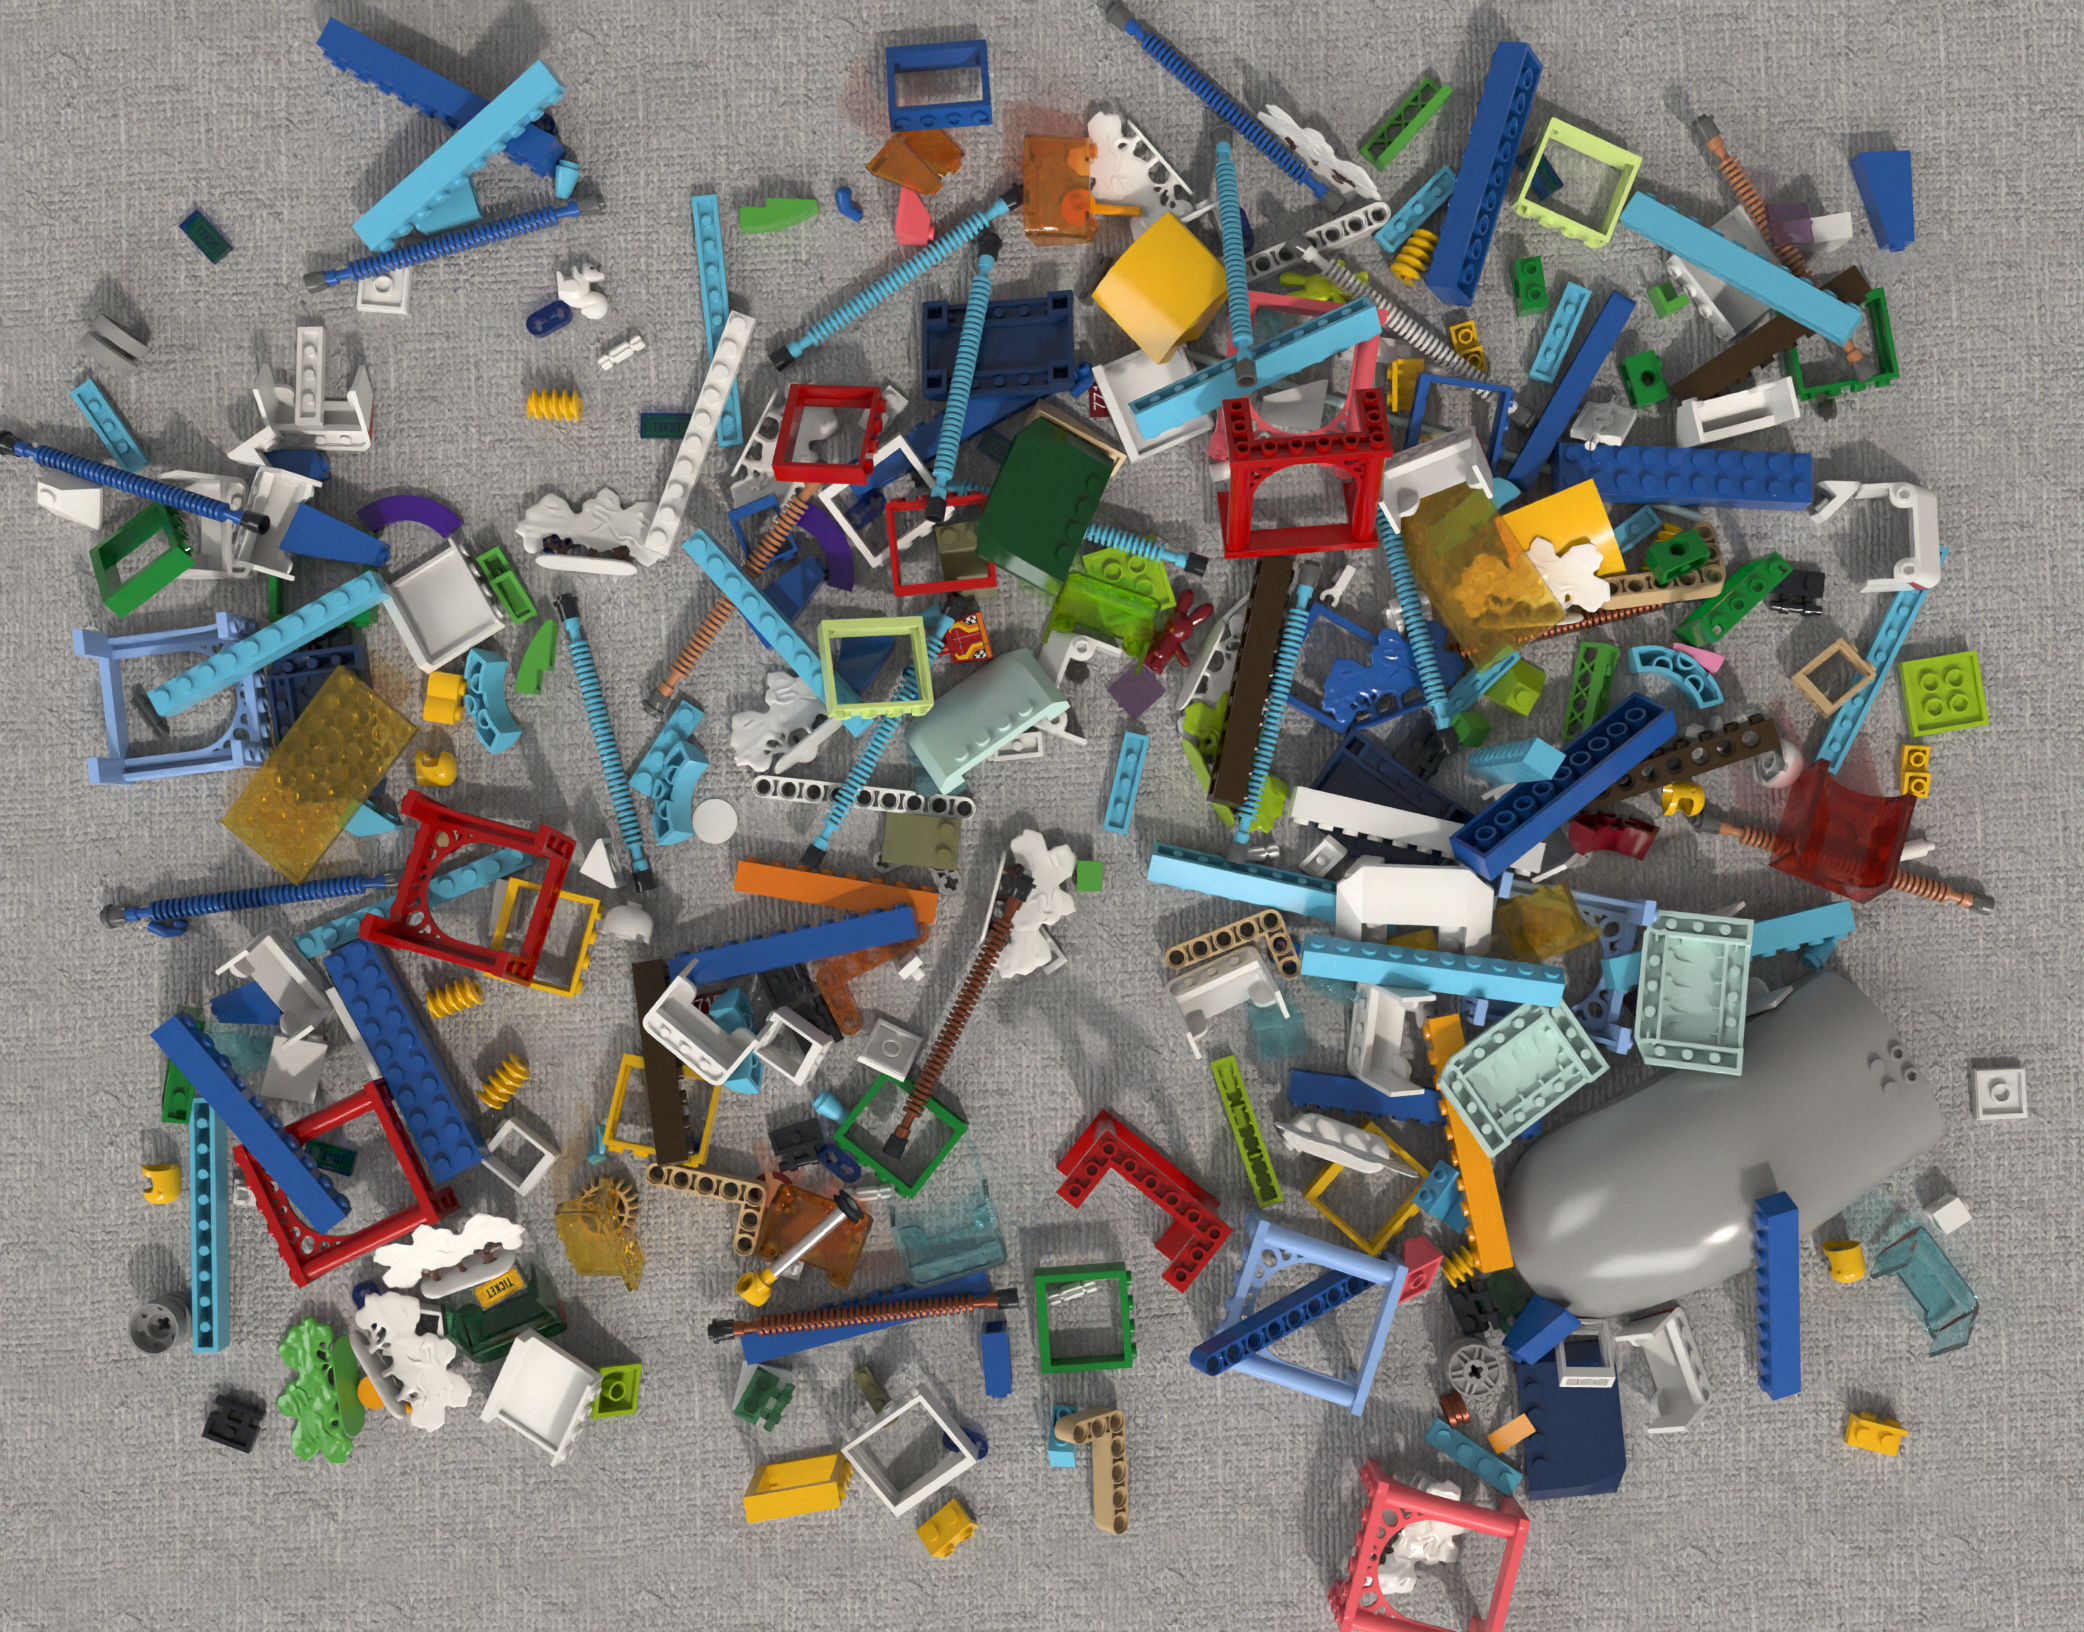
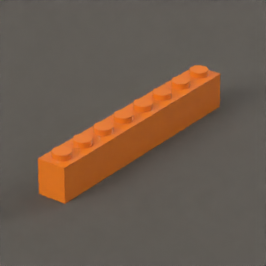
M746 856L745 861L738 860L734 891L865 913L878 908H883V912L893 910V905L907 903L908 906L916 907L919 922L935 923L940 893L934 892V887L920 885L919 890L909 888L910 883L895 881L894 885L884 884L885 879L870 877V881L860 880V875L845 873V877L835 876V871L820 869V873L810 872L811 867L797 864L795 869L786 868L785 862L771 860L770 865L760 863L761 858Z

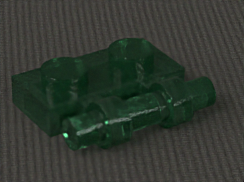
M1504 1269L1492 1273L1484 1283L1486 1287L1490 1288L1492 1301L1496 1298L1504 1306L1500 1310V1320L1503 1324V1327L1500 1329L1506 1334L1512 1328L1506 1321L1507 1318L1512 1315L1517 1320L1530 1301V1297ZM1479 1301V1303H1480L1482 1309L1485 1310V1308H1484L1482 1302Z
M758 1366L733 1414L753 1425H756L759 1417H762L766 1420L763 1428L768 1432H772L775 1425L780 1423L782 1419L781 1414L786 1404H790L793 1398L792 1393L796 1386L787 1382L783 1390L778 1389L776 1386L780 1378ZM770 1397L777 1400L772 1410L765 1407Z

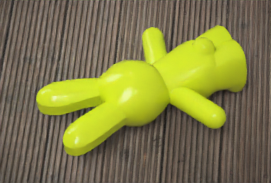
M1343 260L1336 261V263H1340L1338 269H1340L1342 266L1345 267V262ZM1367 271L1354 274L1356 275L1354 281L1360 278L1361 282L1359 285L1365 282L1366 286L1364 289L1369 286ZM1285 272L1279 277L1280 284L1285 287L1303 288L1302 290L1288 293L1286 296L1327 301L1332 298L1334 303L1347 304L1346 301L1352 300L1351 297L1353 296L1352 293L1348 297L1346 295L1348 289L1343 293L1341 291L1343 285L1338 289L1335 287L1338 283L1337 281L1333 285L1330 283L1333 279L1332 277L1327 281L1325 279L1327 275L1322 277L1320 273L1307 277L1297 273Z

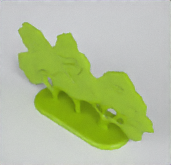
M1229 692L1222 693L1216 703V709H1212L1200 701L1185 708L1186 717L1184 718L1183 729L1187 733L1197 736L1200 740V746L1197 749L1194 743L1188 739L1182 740V746L1206 794L1208 793L1212 773L1202 755H1213L1215 760ZM1209 738L1212 739V743L1206 746L1205 741ZM1262 776L1267 781L1261 782V784L1265 785V789L1259 788V790L1264 793L1257 796L1262 798L1261 802L1256 801L1257 804H1260V808L1254 807V810L1259 812L1258 814L1253 813L1252 816L1257 817V820H1251L1248 833L1259 829L1268 834L1274 828V820L1282 816L1289 786L1277 776ZM1211 802L1221 820L1228 827H1233L1234 817L1230 807ZM1239 816L1238 822L1240 825L1241 817Z

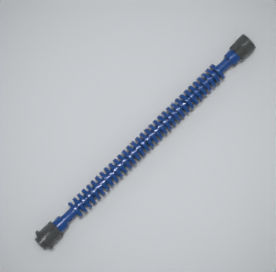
M1122 0L1118 2L1112 1L1105 10L1107 15L1105 21L1107 23H1112L1120 31L1123 32L1125 30L1130 36L1134 35L1142 42V50H1146L1148 55L1151 54L1153 59L1156 58L1155 61L1157 63L1161 62L1160 65L1163 68L1166 66L1165 69L1168 72L1170 71L1172 76L1180 80V83L1185 84L1187 89L1190 88L1192 93L1195 92V96H1200L1199 99L1202 102L1205 100L1204 103L1207 106L1210 104V109L1213 110L1215 108L1214 112L1216 114L1220 113L1219 116L1224 118L1225 122H1229V124L1234 126L1236 131L1239 130L1238 133L1240 135L1244 134L1243 137L1246 140L1249 138L1248 142L1251 144L1254 142L1253 146L1255 148L1260 145L1258 150L1260 152L1264 151L1263 155L1268 156L1270 161L1273 160L1275 165L1279 163V169L1284 167L1283 172L1285 174L1289 171L1288 176L1290 178L1294 175L1292 179L1294 182L1300 179L1297 183L1299 186L1305 183L1314 191L1313 195L1320 200L1319 203L1333 216L1340 211L1347 202L1344 196L1333 187L1329 188L1325 183H1319L1312 177L1311 173L1313 170L1309 168L1306 171L1308 168L1307 164L1301 167L1303 164L1301 159L1296 163L1298 157L1296 155L1293 156L1294 153L1292 151L1288 152L1289 149L1286 146L1283 148L1284 144L1281 142L1277 145L1279 142L1277 138L1272 141L1274 136L1272 134L1268 135L1269 131L1264 130L1262 125L1259 126L1257 121L1254 122V118H1249L1247 112L1243 115L1244 110L1242 108L1239 109L1240 106L1238 104L1234 105L1235 102L1230 100L1227 95L1225 96L1223 91L1220 92L1218 87L1215 88V85L1210 83L1208 78L1205 79L1203 74L1200 75V71H1195L1196 68L1194 66L1190 67L1191 64L1188 61L1186 62L1185 58H1181V55L1176 53L1174 49H1171L1170 45H1166L1164 40L1161 41L1159 36L1156 37L1157 34L1155 32L1150 34L1145 32L1140 27L1141 24L1133 18L1135 15L1124 6Z
M592 190L591 194L584 195L561 208L554 209L553 205H548V209L546 206L542 207V211L540 208L536 209V214L534 210L529 211L530 216L528 212H524L523 216L521 213L517 214V218L515 215L511 216V221L509 217H506L504 221L499 219L498 223L496 220L492 221V225L490 222L486 223V228L484 224H481L479 228L474 226L473 230L471 227L467 228V232L463 229L460 233L459 231L454 232V235L449 233L448 237L447 235H442V239L438 236L435 240L433 238L429 239V242L424 240L423 244L417 242L416 245L410 244V247L408 245L404 246V249L399 247L398 251L392 249L391 252L387 251L385 254L383 252L379 253V256L375 254L372 257L367 256L366 259L360 258V261L358 259L354 260V263L350 261L347 262L348 268L341 270L331 269L307 273L303 275L304 283L308 292L314 294L333 285L340 284L341 280L352 278L354 282H357L359 279L364 280L365 277L368 279L378 274L382 275L384 272L389 273L390 269L391 271H396L403 267H409V264L414 266L415 262L416 264H421V260L422 262H427L428 259L429 261L434 260V257L439 259L440 255L441 257H446V253L452 255L453 252L455 254L459 253V250L461 252L465 251V248L470 250L471 245L473 248H477L478 245L480 247L484 246V243L486 245L490 244V240L492 243H495L496 238L498 241H502L503 238L505 240L509 239V236L511 238L515 237V233L517 236H520L521 231L523 234H527V228L531 233L534 232L533 226L536 231L540 230V226L542 229H545L546 224L548 227H552V221L556 226L559 225L558 219L571 216L574 218L595 214L601 216L603 215L602 210L606 209L605 201L602 194H597L595 190Z
M406 868L385 871V874H377L373 878H364L363 874H358L357 876L351 875L327 878L325 880L319 879L286 885L281 884L212 893L209 895L204 894L151 901L149 907L142 908L139 906L126 907V905L113 906L108 904L100 912V921L106 928L115 929L116 926L131 924L132 921H138L142 917H151L153 921L191 915L196 916L307 900L342 897L352 894H365L366 888L377 887V889H397Z

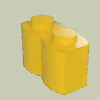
M440 671L430 673L423 720L450 725H458L459 721L463 720L465 708L462 706V699L468 693L467 681L464 679V675Z

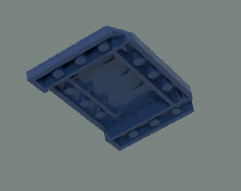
M355 644L290 653L275 660L272 672L268 674L266 680L281 783L295 798L296 801L294 803L296 806L384 795L387 779L369 658L363 645Z
M1599 1339L1564 1342L1567 1367H1602ZM1555 1347L1533 1365L1524 1361L1517 1363L1512 1359L1513 1371L1517 1381L1520 1415L1525 1413L1536 1432L1522 1439L1526 1470L1524 1480L1528 1501L1616 1493L1627 1465L1617 1366L1615 1362L1616 1378L1611 1388L1559 1387Z

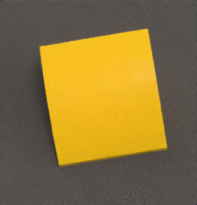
M1170 211L1148 228L1109 270L1091 297L1157 365L1168 363L1182 343L1199 339L1227 299L1225 266Z
M1593 478L1494 519L1512 570L1518 567L1517 558L1524 551L1530 550L1531 543L1538 536L1553 544L1555 554L1559 558L1569 552L1572 546L1593 544L1597 547V551L1604 556L1598 570L1593 572V575L1598 578L1604 579L1628 575ZM1569 594L1565 595V601L1570 600ZM1525 601L1531 614V605ZM1549 602L1544 606H1540L1538 612L1555 606V602Z

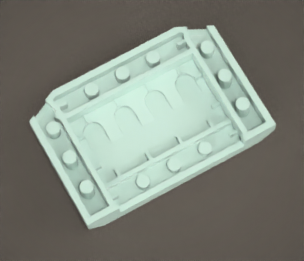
M1027 648L999 655L935 700L934 706L929 712L922 716H916L903 735L939 790L945 796L965 781L961 775L1045 716L1050 722L1070 708V705Z
M1667 910L1658 911L1656 922H1653L1652 927H1647L1643 934L1634 1039L1645 1064L1741 1076L1754 920Z
M1561 998L1559 1008L1521 1003L1451 1055L1443 1068L1437 1084L1487 1157L1493 1158L1510 1145L1513 1138L1583 1085L1593 1082L1610 1067Z

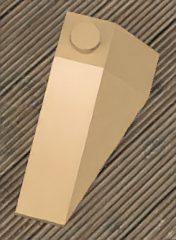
M1040 398L1023 427L1024 429L1034 419L1042 417L1114 459L1111 476L1116 475L1127 457V453L1061 409Z

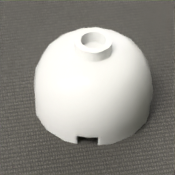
M1779 738L1780 748L1760 754L1759 763L1753 761V776L1758 784L1768 788L1782 789L1792 785L1803 771V755L1795 744L1786 739Z
M628 901L627 906L618 905L607 913L601 932L605 934L612 932L616 933L615 937L638 943H643L644 941L650 944L654 925L649 913L641 910V904Z

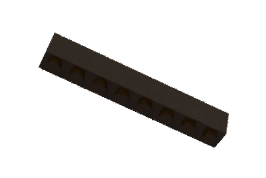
M1855 264L1818 288L1821 291L1827 289L1837 295V300L1845 304L1846 302H1851L1857 306L1868 299L1866 294L1872 291ZM1781 313L1671 386L1670 390L1681 406V401L1697 397L1698 402L1705 401L1713 395L1715 398H1718L1730 390L1728 388L1729 384L1735 380L1739 384L1752 376L1750 370L1758 365L1763 369L1775 361L1773 355L1781 350L1786 354L1798 346L1797 339L1804 335L1808 339L1816 334V332Z
M663 959L632 963L657 1165L661 1168L691 1163L690 1156L695 1155L693 1140L688 1141L687 1130H691L690 1116L685 1115L684 1105L688 1104L686 1089H681L680 1080L685 1079L683 1065H678L677 1056L650 1035L643 1026V1019L668 989L667 980H671L669 967L665 965Z

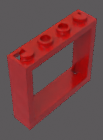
M791 384L771 465L776 480L783 482L867 485L869 475H872L874 472L873 455L878 452V433H882L883 429L882 413H886L887 399H883L881 388L873 386ZM805 406L870 409L858 465L792 462Z
M982 490L967 491V496L957 497L956 492L947 493L945 501H948L947 507L980 504L982 510L988 494H982ZM930 495L915 496L916 501H906L905 497L890 499V503H885L895 597L997 587L995 565L986 561L988 577L902 585L894 512L924 510L927 497H930Z

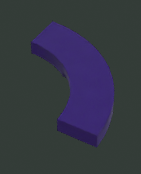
M412 495L382 498L356 512L374 533L393 523L414 521L431 527L442 538L446 539L464 524L455 513L445 506L430 499Z
M806 502L809 508L806 510L802 507L805 513L804 515L798 513L801 516L800 520L794 518L798 522L796 526L810 533L822 546L829 565L828 586L852 593L855 574L854 561L845 535L831 517L816 506Z

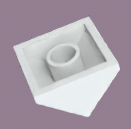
M597 839L580 872L611 889L627 886L613 839Z

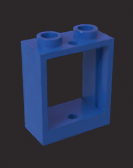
M775 492L727 513L746 558L751 560L749 555H754L739 520L770 506H773L778 517L783 518L779 515L780 511L783 510ZM787 529L790 534L786 537L790 545L779 549L777 552H773L775 554L773 558L768 556L771 561L769 563L765 562L767 566L766 568L761 567L763 570L772 567V561L779 558L783 562L796 556L795 552L799 550V546L792 531Z
M1007 1320L982 1322L981 1344L986 1396L992 1395V1398L995 1399L1005 1398L1007 1394H1012L1013 1383Z

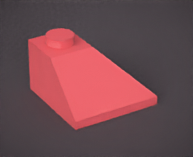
M902 179L895 226L898 243L928 248L929 241H934L936 226L932 225L931 216L908 180Z
M1424 1235L1406 1240L1401 1247L1400 1258L1409 1269L1397 1305L1430 1288L1444 1256Z

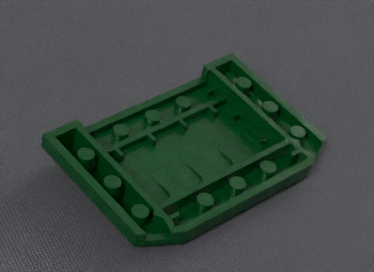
M1042 417L1034 419L1032 423L1015 434L974 525L975 535H977L975 555L1050 596L1055 595L1064 583L1112 474L1114 459Z

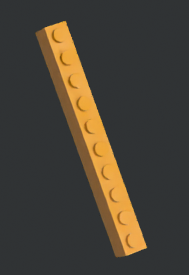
M1452 1012L1424 1018L1425 1025H1422L1424 1039L1429 1040L1431 1049L1427 1050L1430 1065H1434L1436 1075H1433V1083L1435 1089L1440 1090L1441 1100H1438V1106L1441 1115H1445L1447 1125H1444V1133L1447 1141H1451L1452 1146L1449 1156L1452 1166L1456 1165V1169L1459 1172L1455 1179L1457 1190L1461 1191L1463 1201H1460V1207L1463 1216H1467L1469 1226L1465 1227L1469 1242H1473L1474 1251L1471 1252L1474 1267H1478L1483 1273L1514 1267L1491 1160L1482 1150L1437 1084L1448 1058L1465 1046L1459 1013Z

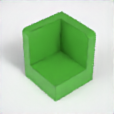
M1670 281L1661 286L1657 285L1647 292L1660 320L1683 309L1690 303L1686 293L1678 297Z
M1457 712L1451 721L1458 735L1459 742L1463 743L1461 747H1480L1492 730V727L1478 712Z
M1077 860V891L1102 892L1103 862Z

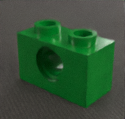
M1541 256L1515 260L1509 267L1517 317L1540 314L1549 306Z
M1654 349L1626 357L1618 363L1632 409L1639 410L1662 403L1669 398V385L1666 379H1663L1661 373L1662 362L1660 357L1655 354ZM1642 374L1650 378V385L1642 382Z
M1694 528L1687 532L1681 531L1673 538L1664 542L1658 541L1648 548L1645 562L1660 585L1706 566L1711 551Z

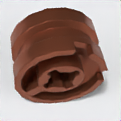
M1456 1389L1451 1390V1394L1446 1395L1443 1393L1438 1395L1451 1430L1458 1428V1425L1461 1423L1464 1425L1471 1423L1464 1400Z

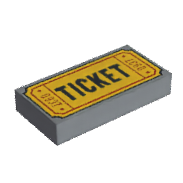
M516 1263L503 1275L482 1282L471 1290L482 1310L485 1311L524 1289L529 1283Z

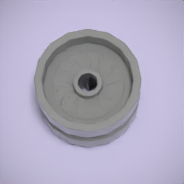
M101 313L94 322V326L105 338L95 332L87 331L80 340V343L108 365L130 377L138 366L126 353L128 352L136 358L144 359L151 348L129 328Z

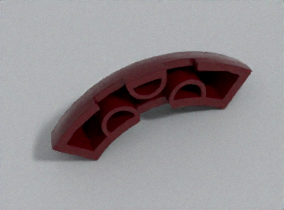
M1598 810L1596 815H1590L1588 812L1577 815L1570 824L1568 836L1574 850L1582 856L1594 850H1609L1623 853L1642 861L1657 836L1660 827L1630 816L1629 819L1618 817L1616 812Z

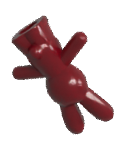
M1185 589L1181 592L1175 612L1165 621L1164 632L1148 628H1141L1139 630L1140 637L1155 640L1149 649L1140 656V661L1158 675H1162L1173 654H1175L1183 667L1190 665V659L1180 643L1189 639L1194 627L1207 619L1214 611L1213 604L1204 603L1189 616H1186L1194 600V593L1191 589Z

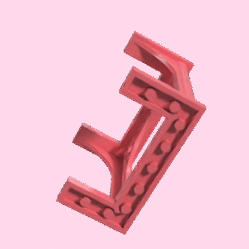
M1248 290L1252 335L1256 309L1319 317L1345 305ZM1228 304V307H1227V314H1226V317H1227V318H1230V315H1229V304ZM1377 309L1382 328L1387 320L1388 310ZM1231 325L1226 358L1238 353V348L1232 344ZM1380 334L1374 336L1371 340L1362 341L1355 345L1347 399L1342 410L1334 420L1326 426L1309 433L1295 434L1283 432L1267 424L1256 413L1249 399L1251 419L1257 423L1254 439H1266V436L1257 438L1261 431L1269 432L1270 438L1320 435L1328 431L1344 433L1337 427L1339 422H1345L1343 429H1346V432H1359L1360 428L1354 393L1355 389L1373 388ZM1248 395L1242 396L1243 398H1249ZM1221 406L1218 408L1216 429L1212 433L1206 456H1211V460L1217 462L1228 459ZM1317 463L1320 467L1331 468L1330 474H1336L1338 479L1350 480L1353 477L1348 471L1339 466Z
M1368 1458L1366 1465L1361 1467L1359 1479L1362 1481L1369 1500L1367 1506H1363L1360 1520L1363 1523L1361 1530L1355 1534L1354 1547H1356L1354 1556H1350L1347 1571L1350 1572L1348 1580H1336L1334 1588L1330 1587L1327 1602L1330 1603L1331 1612H1333L1334 1621L1337 1623L1339 1632H1351V1629L1361 1632H1457L1403 1616L1387 1602L1379 1585V1559L1389 1539L1403 1527L1426 1520L1445 1522L1507 1539L1486 1623H1484L1482 1618L1472 1616L1468 1632H1502L1531 1522L1514 1496L1504 1494L1500 1511L1498 1512L1430 1494L1405 1485L1386 1475L1378 1460ZM1400 1508H1404V1512H1411L1410 1516L1404 1518ZM1391 1509L1396 1513L1397 1522L1394 1525H1388L1384 1522L1382 1517L1384 1510ZM1379 1525L1383 1529H1385V1533L1382 1537H1378L1376 1535L1377 1533H1380L1378 1527ZM1372 1553L1376 1554L1375 1559H1370ZM1366 1577L1372 1578L1371 1585L1364 1586L1367 1582ZM1368 1592L1377 1594V1599L1371 1605L1364 1606L1360 1604V1599L1364 1594ZM1380 1606L1385 1607L1384 1614L1378 1610Z

